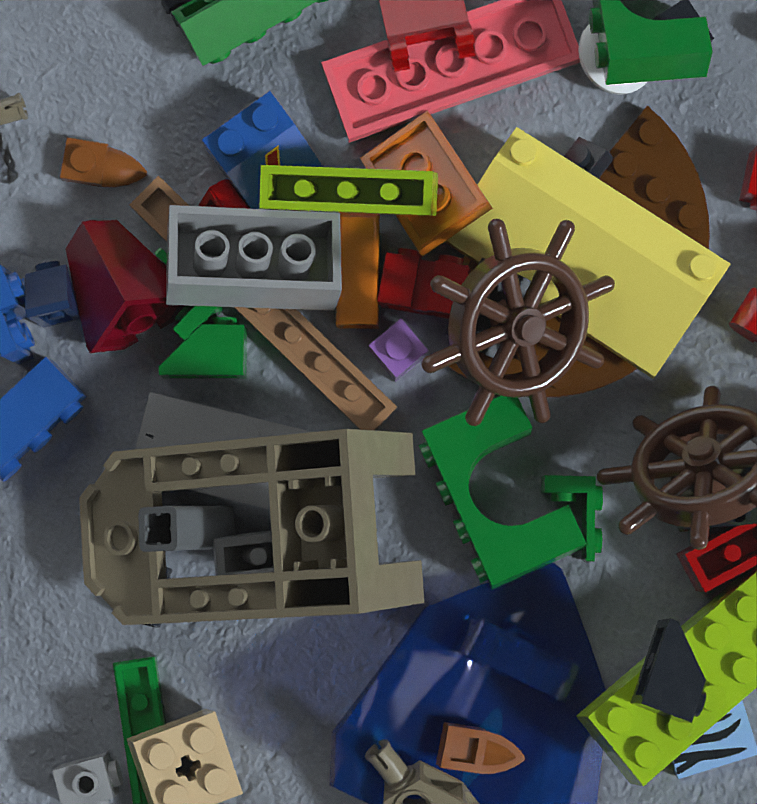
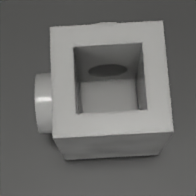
M109 751L61 764L52 770L61 804H110L109 800L119 793L118 786L123 785L119 763L117 760L111 761Z

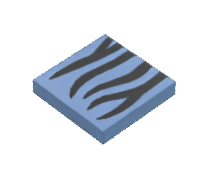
M743 701L738 703L671 762L676 778L681 779L757 755V745Z

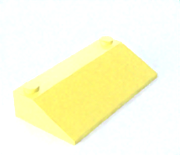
M518 127L515 128L477 184L493 209L445 241L446 244L479 264L481 258L487 259L494 255L488 231V224L493 219L504 221L511 249L531 248L544 253L559 223L563 220L572 221L575 225V232L561 261L566 263L576 273L582 285L605 275L612 277L615 281V287L612 291L588 302L589 323L587 336L652 379L655 378L731 265L720 256ZM526 270L517 274L532 280L536 270ZM552 280L539 305L559 296Z

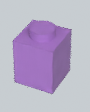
M399 319L369 345L370 353L395 382L424 359L429 351L402 319Z

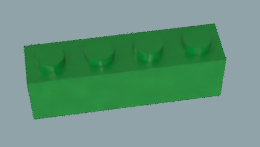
M191 0L171 13L194 55L204 66L208 63L215 64L221 62L230 55L232 49L243 43L258 41L266 34V30L280 22L287 23L293 21L301 15L304 8L315 2L322 3L328 0Z

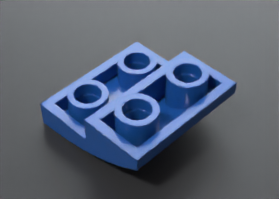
M0 264L1 357L20 365L34 359L30 347L35 345L27 324L19 322V320L27 317L25 310V278L20 279L16 271L12 273Z

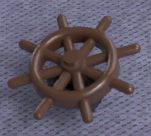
M493 219L488 224L494 252L493 256L487 259L481 258L478 266L467 276L462 285L440 275L435 276L431 280L430 286L435 293L453 301L449 326L445 332V335L449 336L450 346L426 356L422 360L421 365L425 372L434 373L453 363H457L466 377L479 385L465 416L466 422L471 426H477L482 422L495 394L506 397L529 396L534 419L539 423H545L550 419L551 415L545 389L563 377L576 360L592 368H600L604 364V356L600 352L584 345L589 323L588 302L612 291L615 287V281L612 277L605 275L582 285L576 273L566 263L561 261L575 232V225L572 221L563 220L559 223L544 253L531 248L511 249L504 221ZM526 270H536L532 280L517 273ZM552 280L559 296L539 305ZM562 314L558 332L546 327L547 320ZM538 342L550 347L549 351L539 361L534 346ZM518 350L522 371L506 375L505 373L515 352ZM478 352L493 358L489 368L484 365Z
M708 386L704 390L703 406L679 412L660 424L655 423L646 416H636L632 422L633 428L645 437L634 454L632 465L603 468L597 473V481L602 485L634 483L641 504L620 520L618 524L620 532L630 535L652 517H655L667 524L677 526L679 532L690 531V545L694 549L701 550L708 544L709 529L757 524V449L737 451L749 441L757 445V413L736 405L720 404L721 392L719 388ZM717 434H729L722 441H717ZM670 453L681 458L663 461ZM671 477V481L661 489L654 485V479Z

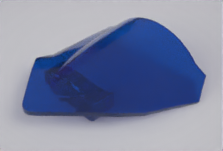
M551 563L493 590L487 582L425 607L333 729L331 735L329 786L368 804H384L385 780L374 766L367 761L365 754L373 744H376L381 750L382 747L379 745V741L387 739L406 766H411L420 760L461 780L479 804H598L603 749L576 715L605 692L606 689L562 569L555 563ZM447 722L480 727L501 735L519 748L525 756V760L507 771L494 774H478L440 768L436 765L443 724ZM409 795V796H407V798H410V799H419V798H422V797L419 796V795Z

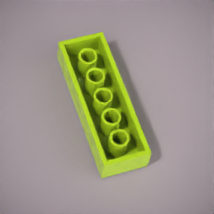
M757 565L743 572L681 626L706 679L702 690L706 692V701L702 712L698 717L694 716L692 723L678 722L630 703L646 656L576 715L630 784L645 786L757 688Z

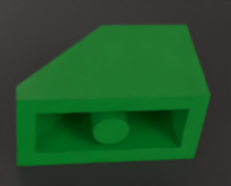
M212 318V324H201L159 366V376L164 379H246L247 329L244 325H237V318Z

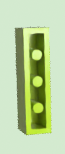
M261 165L259 208L270 210L436 216L438 173L414 170Z

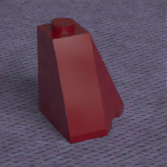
M88 220L81 222L65 250L85 343L89 353L125 350L139 342L136 334L148 330L155 323L162 329L174 322L176 315L186 305H166L167 266L118 220Z

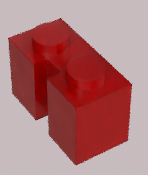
M399 248L397 254L386 252L377 302L385 309L449 319L453 301L435 293L430 286L431 280L435 276L440 275L462 285L471 273L470 266L463 265L464 259L450 255H439V259L433 262L422 260V255L419 251L413 249Z

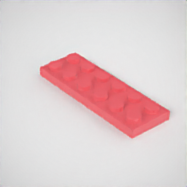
M500 0L468 11L467 15L475 40L473 45L476 56L459 59L455 37L452 36L408 45L410 69L398 72L393 70L388 40L321 62L349 143L411 122L427 110L430 114H434L580 63L579 46L562 0Z

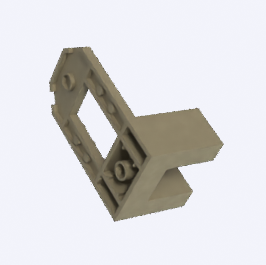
M340 429L113 451L104 463L105 470L95 484H89L79 497L84 584L95 596H101L113 608L111 613L122 625L361 614L424 603L421 560L379 563L373 479L415 475L412 433ZM268 482L274 572L167 578L165 551L143 552L140 549L139 510L143 507L163 506L162 491Z

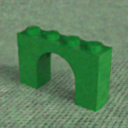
M593 0L594 8L589 10L591 34L598 33L599 43H595L594 49L595 64L597 69L603 68L606 85L707 77L713 51L706 17L651 20L632 13L620 0Z
M499 396L492 399L482 422L477 426H471L466 422L465 416L467 411L422 430L424 443L418 445L427 467L430 468L435 465L442 480L435 483L445 506L453 503L459 519L453 521V524L462 544L470 542L477 557L471 559L470 562L480 584L488 581L493 590L585 548L587 543L569 505L528 523L507 526L486 518L476 508L471 499L469 481L476 465L488 454L531 435V423L518 397Z

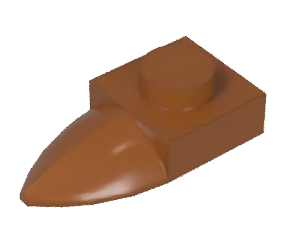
M67 137L60 174L62 181L116 188L130 185L147 176L145 168L136 159L121 150L111 148L105 143Z
M447 722L443 724L436 765L440 768L478 774H494L507 771L525 760V756L519 748L501 735L480 727Z

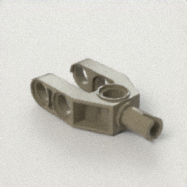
M387 739L379 741V745L382 747L381 750L376 744H373L365 754L367 761L374 766L385 780L384 804H479L461 780L420 760L411 766H406ZM409 795H419V796H421L422 798H419V799H410V798H407V796H409Z

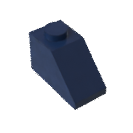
M60 261L44 262L35 266V272L25 274V310L27 318L43 328L80 319L70 268L66 264L60 265Z

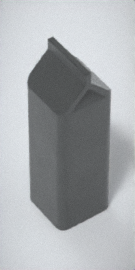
M233 506L143 507L138 513L139 547L143 552L213 549V539L235 535Z

